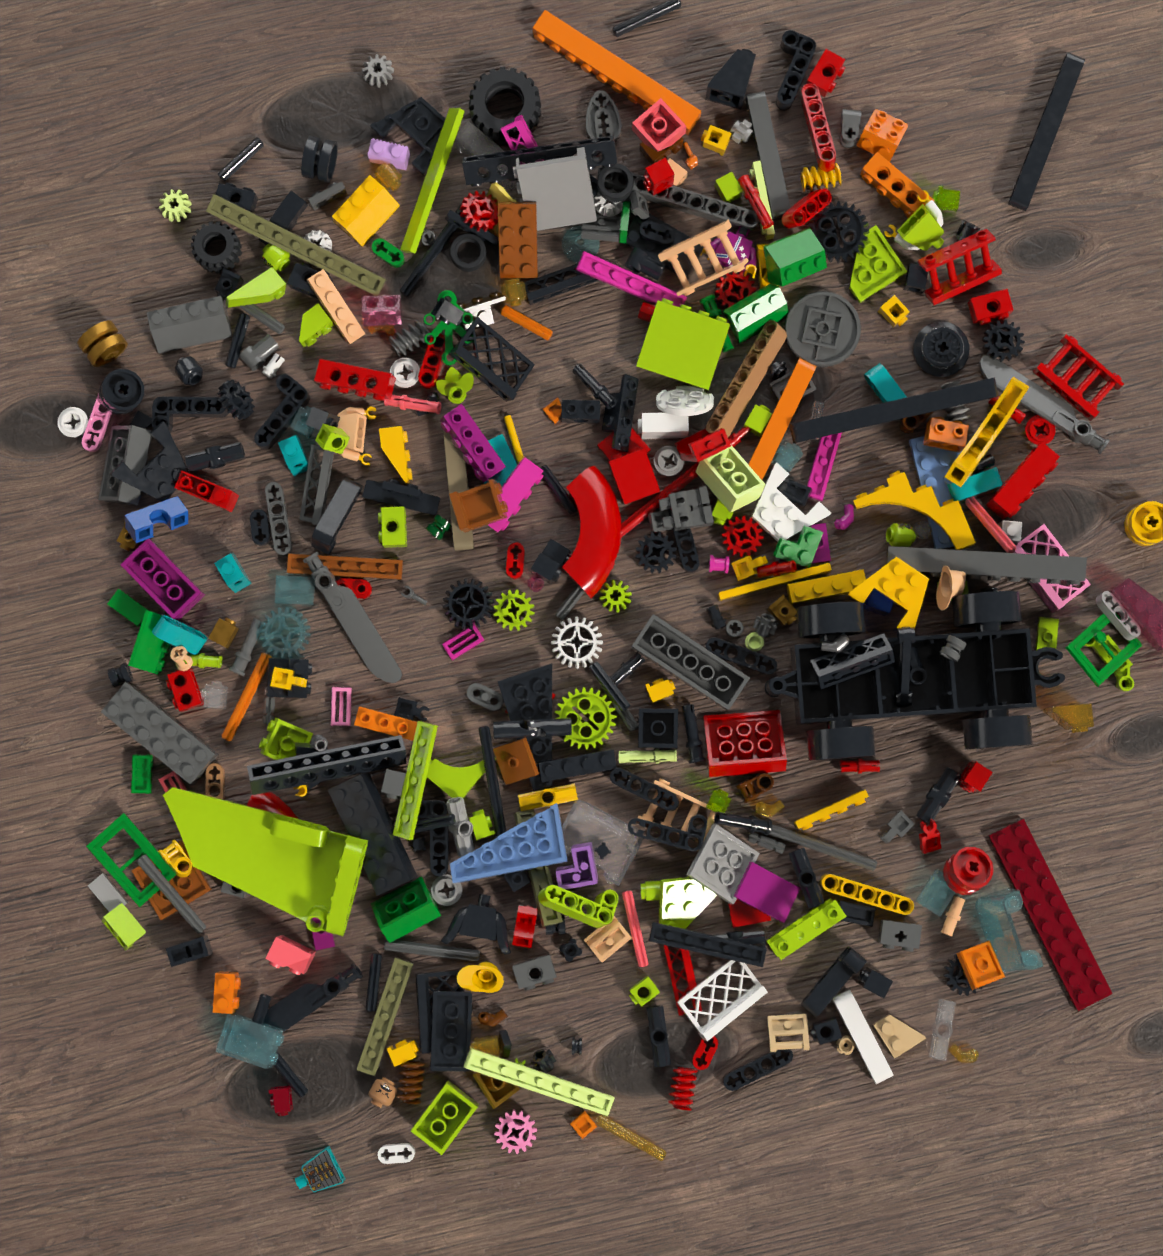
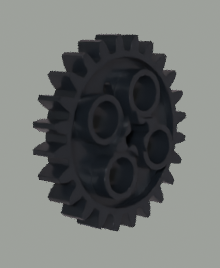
M840 201L837 202L836 206H833L832 202H830V208L827 209L825 207L823 212L818 213V217L812 218L814 223L809 224V227L813 229L812 232L824 248L826 258L828 257L830 263L834 258L837 264H839L840 258H843L845 262H847L848 256L854 259L853 253L856 252L860 255L859 247L865 248L863 241L869 240L865 236V234L870 233L869 229H866L869 226L868 221H864L866 216L860 215L861 209L855 211L856 207L854 204L848 208L847 202L843 206H841ZM834 217H837V223L840 229V235L844 245L843 248L840 247L839 239L836 234L837 230L833 220ZM843 218H850L847 224H841ZM824 224H832L829 229H822ZM849 235H854V236H855L854 239H853V241H851V242H846V241H845V239H846L847 236H849ZM829 241H836L833 247H827Z

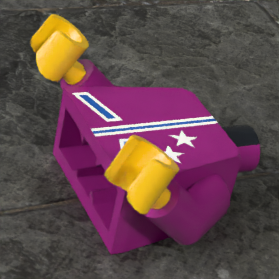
M740 226L736 234L728 232L727 237L739 261L745 258L748 259V262L744 265L745 269L741 270L743 271V276L751 273L753 275L752 278H755L757 271L756 250L752 247L753 242L746 239L750 232L749 229ZM720 238L710 242L721 266L726 268L732 265ZM704 248L700 254L701 256L702 254H707Z

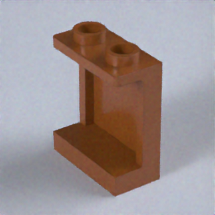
M490 479L488 480L489 483L461 493L453 492L449 494L461 531L466 533L508 518L506 513L508 512V506L502 500L501 494L503 490L499 482L497 483V481Z

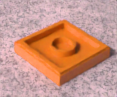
M990 941L956 953L972 990L1005 977Z

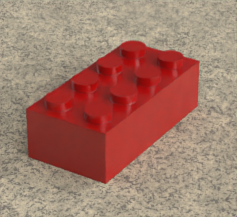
M1041 442L1028 454L986 503V506L1002 520L1006 517L1011 518L1020 510L1021 506L1019 504H1023L1034 493L1032 489L1035 490L1046 479L1044 475H1048L1059 464L1056 461L1060 456L1045 443Z

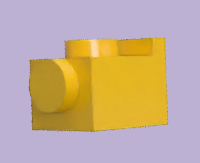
M710 125L708 131L704 130L701 141H703L702 147L720 153L723 156L731 133ZM716 139L718 143L712 142V140Z
M895 295L878 310V313L882 314L892 327L903 325L908 320L906 316L910 312ZM891 312H896L897 317H894Z
M661 678L653 681V686L651 687L649 683L645 685L652 703L673 695V690L676 689L672 679L664 681Z
M406 1039L396 1043V1048H393L392 1045L387 1048L394 1067L417 1057V1051H419L415 1040L406 1042Z

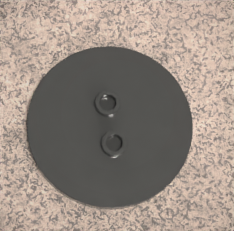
M820 291L805 295L792 306L787 315L784 330L787 334V345L798 359L801 358L817 367H830L843 362L853 353L860 339L861 325L859 316L849 301L838 294Z

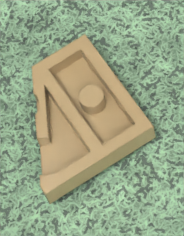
M890 1014L873 1024L894 1059L926 1039L924 1035Z

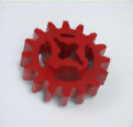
M475 191L474 194L469 193L463 199L460 210H462L460 216L466 217L464 223L469 222V228L475 226L477 231L483 228L484 232H486L488 228L492 230L498 224V205H496L498 200H492V194L485 196V191L482 194Z
M733 271L732 275L727 273L725 278H719L721 283H716V288L719 290L715 291V295H719L716 300L717 302H723L722 308L725 306L729 308L743 300V293L747 290L748 296L756 292V288L751 287L754 285V280L748 281L749 274L744 277L743 271L739 275ZM727 283L728 290L723 293V287ZM732 289L739 290V293H732Z
M745 516L741 520L735 517L734 523L731 520L728 521L730 527L724 526L723 529L727 533L721 536L726 538L722 544H728L726 551L733 550V556L736 553H739L740 558L743 557L744 553L750 556V551L756 553L757 549L755 547H761L762 544L758 541L764 538L759 535L763 530L756 528L758 523L753 524V518L747 521ZM737 525H744V527L740 529L734 528ZM750 528L754 531L755 538L751 536ZM743 532L746 534L745 538L747 539L740 541L739 535H741ZM730 535L734 538L735 545L731 543ZM743 545H751L747 549H740Z

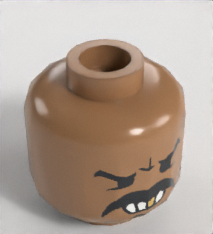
M384 1077L376 1079L368 1093L372 1099L371 1103L379 1108L382 1105L390 1106L397 1094L396 1084Z

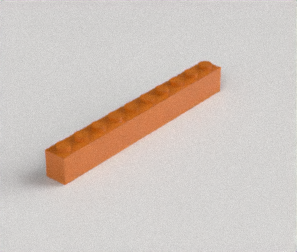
M544 10L533 26V35L540 43L545 42L556 53H562L569 62H576L583 71L593 73L600 82L608 83L617 93L622 92L631 102L642 105L645 111L661 98L686 125L687 135L690 134L700 119L701 110L550 12Z

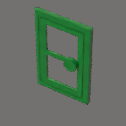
M1115 612L1116 617L1121 620L1119 615ZM1104 613L1065 647L1097 687L1142 646L1137 637L1133 640H1127L1129 644L1115 656L1105 643L1107 639L1105 633L1101 631L1110 622ZM1093 637L1112 658L1099 672L1080 650Z
M125 813L86 846L139 908L160 889L152 882L140 892L123 872L132 862L143 855H147L160 869L168 882L176 876V873L160 856L158 850ZM124 828L140 848L135 849L134 856L119 868L102 847Z

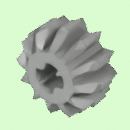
M378 54L375 55V59L369 56V62L363 63L365 67L362 69V74L365 75L364 80L369 81L371 86L376 83L377 87L380 88L382 82L387 86L386 79H393L391 75L394 73V68L391 67L392 62L390 60L386 61V56H382L380 59Z

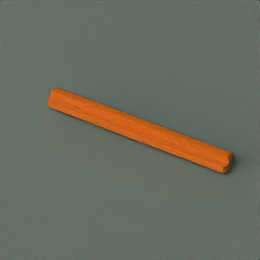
M267 653L261 654L222 734L223 739L227 741L233 740L268 668V658H272L271 655Z

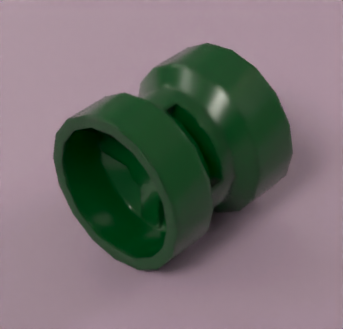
M437 514L434 522L425 529L440 541L443 538L444 532L449 531L452 526Z

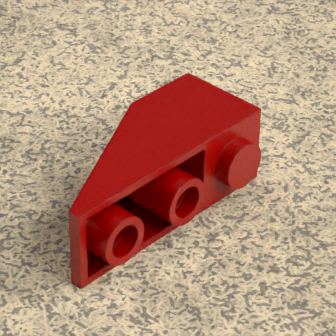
M181 471L174 487L232 513L239 497L238 494L229 489Z

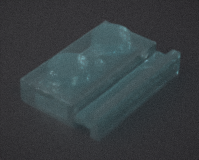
M276 575V604L314 605L315 580L313 577Z
M935 869L916 902L941 917L956 892L948 887L944 880L943 872Z

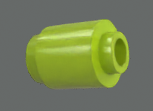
M645 881V883L640 884L641 899H646V901L660 900L661 881Z

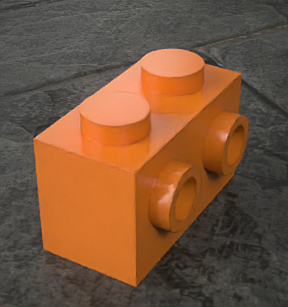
M942 417L931 418L926 424L923 445L960 453L966 447L969 425H964L960 421H946Z
M219 971L215 973L213 1013L233 1014L239 1008V997H237V992L241 985V978H238L239 972Z

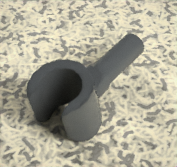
M405 586V588L410 590V593L408 595L401 593L403 597L415 599L423 605L427 604L428 601L417 596L409 586Z

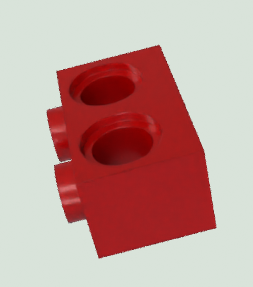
M193 668L167 674L168 680H166L168 689L173 691L175 698H172L175 709L184 712L204 705ZM180 676L185 678L183 686H178L177 679ZM189 694L191 702L186 705L183 702V697Z
M977 761L969 762L961 774L958 783L961 784L960 788L968 793L981 792L993 772Z

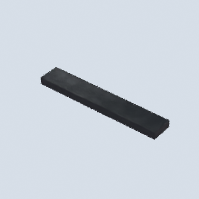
M652 922L648 939L650 942L763 967L767 951L765 947L657 922Z

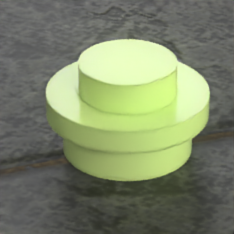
M756 632L750 633L745 639V645L749 650L759 651L764 646V638Z

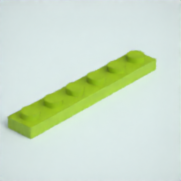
M422 721L417 722L395 822L394 836L413 840L437 733V725Z

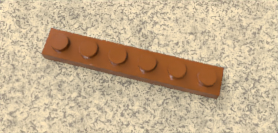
M288 554L287 573L311 575L312 571L309 566L303 562L304 559L311 555ZM318 555L322 564L327 566L334 576L402 580L403 560Z

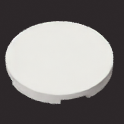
M676 386L675 390L670 391L664 389L656 397V406L659 410L677 416L703 414L711 410L714 405L713 395L704 392L703 388L695 386Z

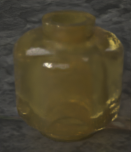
M383 163L375 170L374 173L376 175L374 179L387 191L392 190L394 192L402 185L400 183L402 174L393 164Z
M519 278L505 280V284L501 285L502 295L506 296V300L503 302L510 303L511 307L522 305L521 301L527 299L525 283L520 281Z

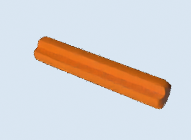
M507 305L501 310L502 316L546 340L551 338L553 331Z

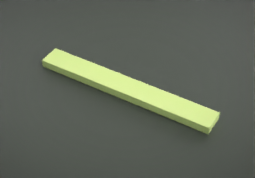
M470 1048L464 1064L466 1069L608 1116L614 1101V1097L473 1048Z

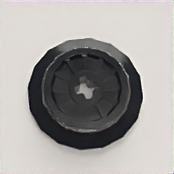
M937 321L926 325L919 331L914 341L913 354L917 364L924 372L937 377H947L956 374L965 366L969 358L970 345L967 336L958 326L950 322ZM941 344L947 349L944 352H940V348H938Z

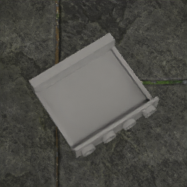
M584 147L577 148V156L520 165L519 158H516V166L513 167L514 177L519 179V182L516 184L518 194H522L520 202H536L537 231L597 221Z

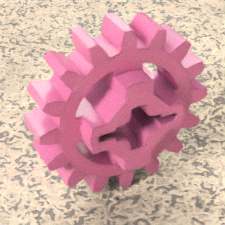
M513 1109L512 1115L505 1112L506 1118L499 1117L501 1124L496 1123L495 1127L499 1130L495 1131L494 1135L499 1136L496 1141L497 1143H503L501 1149L508 1147V1153L515 1149L516 1154H518L521 1148L524 1152L527 1150L526 1145L532 1147L533 1143L530 1140H536V1136L532 1133L537 1132V1128L532 1127L535 1124V1120L529 1121L530 1114L523 1116V1110L516 1114V1110ZM515 1119H520V1120H522V1121H524V1122H523V1123H519V1122H516ZM507 1122L508 1131L503 1133V1127ZM514 1127L516 1130L521 1129L518 1136L515 1133L510 1134ZM529 1129V1135L524 1140L523 1134ZM512 1140L515 1141L517 1144H511L508 1141Z

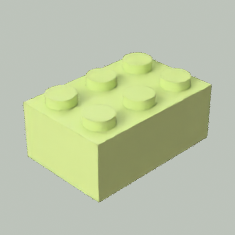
M732 445L700 461L696 470L699 477L730 513L759 499L766 485Z

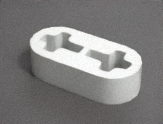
M410 1143L386 1144L378 1151V1159L384 1164L410 1162L415 1156V1148ZM408 1148V1151L412 1153L409 1154L408 1158H405V1154H398V1152ZM388 1149L389 1153L395 1152V1155H390L389 1159H386L381 1153Z

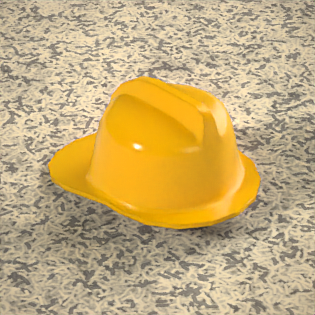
M490 962L465 966L457 975V983L468 991L494 993L499 991L504 983L501 972Z

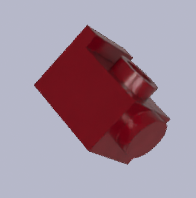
M290 1085L271 1087L269 1089V1094H273L270 1098L271 1108H274L277 1116L288 1115V1112L293 1110Z

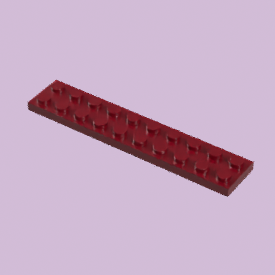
M1022 818L988 835L1076 1011H1080L1112 995L1113 993L1025 820Z

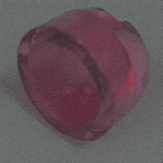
M534 575L527 581V585L533 592H539L544 586V581Z

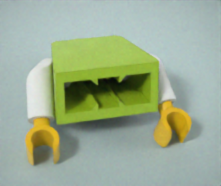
M925 190L923 191L927 194L926 199L922 200L919 195L917 196L926 205L922 204L897 230L898 233H896V227L891 224L889 228L893 230V233L889 234L887 231H884L886 237H894V241L906 250L922 249L927 251L932 245L938 249L944 243V240L941 238L944 234V230L941 228L943 225L942 212L933 200L930 201L929 194Z

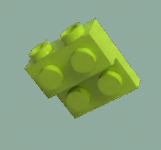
M275 717L274 721L270 720L267 726V731H269L267 737L262 738L259 744L260 753L275 760L296 756L295 743H309L313 733Z

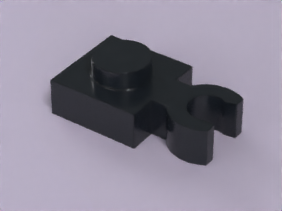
M399 697L394 716L412 721L414 716H417L419 720L427 721V718L421 716V712L424 710L430 711V709L425 706L417 708L418 702Z

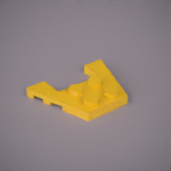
M895 557L851 590L848 596L857 602L864 603L875 588L907 610L896 628L914 627L915 629L929 578L898 557Z

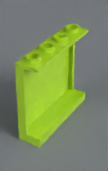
M664 298L662 301L658 300L636 366L709 390L730 324L727 323L728 319L719 316L714 319L709 317L710 313L701 310L695 313L691 311L689 306L681 304L680 307L673 305V301Z

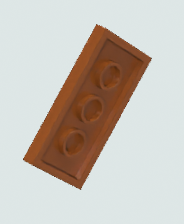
M498 202L500 278H538L536 202Z

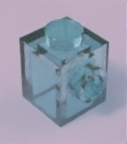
M300 407L290 428L310 438L315 428L306 425L312 408L306 407L304 409Z
M789 442L786 446L781 445L775 453L778 456L773 464L778 463L790 473L803 456L802 449L796 444L791 445Z

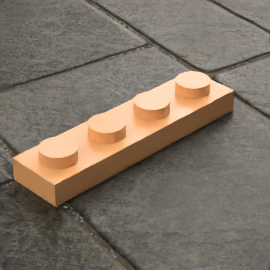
M324 269L307 279V282L348 345L365 335V332Z

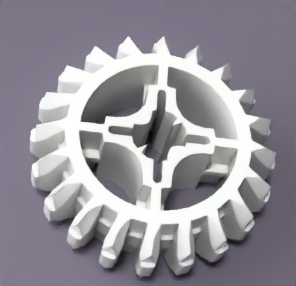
M575 617V623H572L571 618H568V625L562 621L563 629L555 628L559 635L552 634V637L557 638V641H551V645H557L552 651H559L556 659L563 657L561 664H565L568 660L569 668L572 667V662L576 663V669H579V663L581 662L584 668L587 667L585 662L587 660L590 664H593L591 657L593 656L598 659L599 656L595 651L601 652L602 648L597 647V645L603 644L602 640H597L602 634L594 633L598 630V627L596 626L591 629L590 627L593 622L590 621L586 625V618L582 619V623H578V617ZM574 628L572 638L561 640L567 630ZM580 628L587 630L593 640L582 638ZM576 633H578L579 641L587 642L582 643V645L579 644L578 652H576L575 644H572V640L575 641ZM593 645L589 654L580 658V650L585 646ZM561 646L573 648L574 658L565 654Z

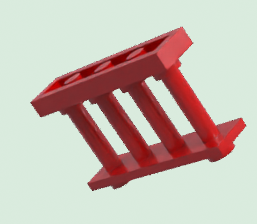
M987 228L918 260L920 266L926 272L929 271L932 287L924 291L926 297L933 305L1002 274L1001 267L993 259H990L988 244L996 239ZM980 248L983 264L973 267L971 251ZM963 256L966 272L956 276L953 260ZM946 263L949 279L939 284L936 268Z
M1066 334L1060 340L1063 347L1048 364L1041 362L1033 373L1091 421L1099 414L1097 405L1113 387L1118 390L1124 383L1119 375L1111 373L1078 345V341L1074 337ZM1070 350L1078 358L1062 377H1058L1053 372V368ZM1083 363H1086L1093 370L1077 389H1072L1067 381ZM1100 375L1107 383L1091 401H1086L1082 397V393Z

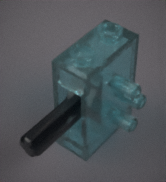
M267 994L260 995L253 1019L236 1013L227 1014L216 1052L265 1069L271 1068L272 1065L276 1064L278 1058L276 1052L278 1046H281L284 1040V1035H282L284 1029L264 1023L271 996Z

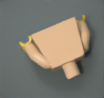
M371 406L364 410V408L348 407L337 415L340 417L337 428L343 429L350 437L347 447L339 455L356 462L360 460L363 465H370L365 463L363 458L365 456L372 458L370 454L360 455V453H363L367 418L369 420L376 419L375 415L371 416L368 412L376 411V408Z

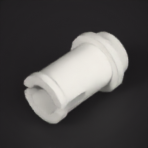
M276 353L267 366L263 367L264 370L262 371L264 375L271 379L273 376H276L275 373L285 361L280 357L276 363V360L279 358V355Z

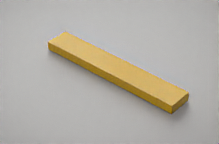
M826 563L799 570L795 573H788L721 591L718 593V599L722 601L830 572L832 570L831 565Z

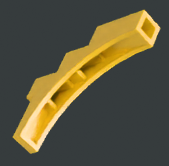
M1012 377L974 436L953 462L945 478L962 487L1007 424L1029 389L1028 385Z
M900 471L889 474L890 478L887 479L888 487L885 488V485L879 486L874 489L873 493L867 495V492L857 495L856 500H853L856 509L880 504L901 505L914 509L937 523L948 535L956 550L965 549L976 543L959 501L950 499L943 502V506L940 507L932 486H920L913 493L905 472L900 473Z

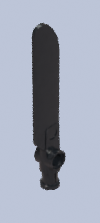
M352 963L350 968L342 973L338 972L330 979H327L322 985L314 983L304 984L267 1010L262 1031L269 1041L237 1032L249 1028L252 1022L250 1021L225 1039V1049L232 1054H248L260 1049L338 994H341L350 987V983L358 978H363L362 972L355 963ZM332 981L338 984V990L336 992L332 991L330 988V984Z

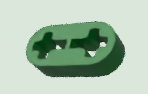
M382 238L373 241L372 250L378 258L394 268L401 267L404 264L405 258L401 250ZM384 244L383 247L387 252L385 253L382 250L377 252L376 246ZM390 253L394 256L399 255L400 261L396 260L393 262Z

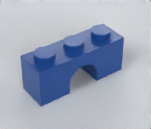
M176 496L126 514L125 528L135 543L154 537L153 524L164 523L171 530L187 525L188 510L179 497Z

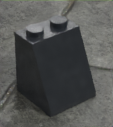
M737 49L708 83L705 100L741 110L756 54L748 49Z

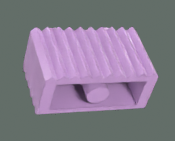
M373 138L371 139L368 157L372 163L406 170L410 152L407 146L389 143V141L386 143L385 141L382 142V140L379 141Z

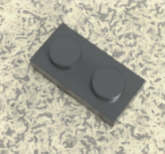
M342 181L339 183L335 182L330 184L328 189L322 192H315L308 200L315 211L347 194V191Z

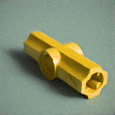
M575 783L518 795L521 811L578 800ZM545 792L553 794L554 799L552 802L546 803L543 801L542 796Z

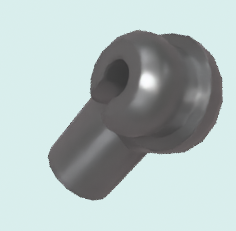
M841 634L833 642L822 641L821 650L840 652L849 644V638L847 635Z

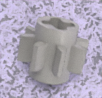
M746 119L743 122L737 120L730 130L733 134L731 139L738 144L740 141L746 143L753 134V130L750 129L752 124Z

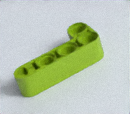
M549 885L539 892L538 900L543 906L592 927L601 928L612 922L618 903V894L614 890L609 889L598 894L593 902L556 885ZM605 896L608 898L609 904L606 903L604 899ZM565 899L569 902V907L566 906ZM582 907L586 909V914L583 913ZM599 914L603 916V921L600 920Z

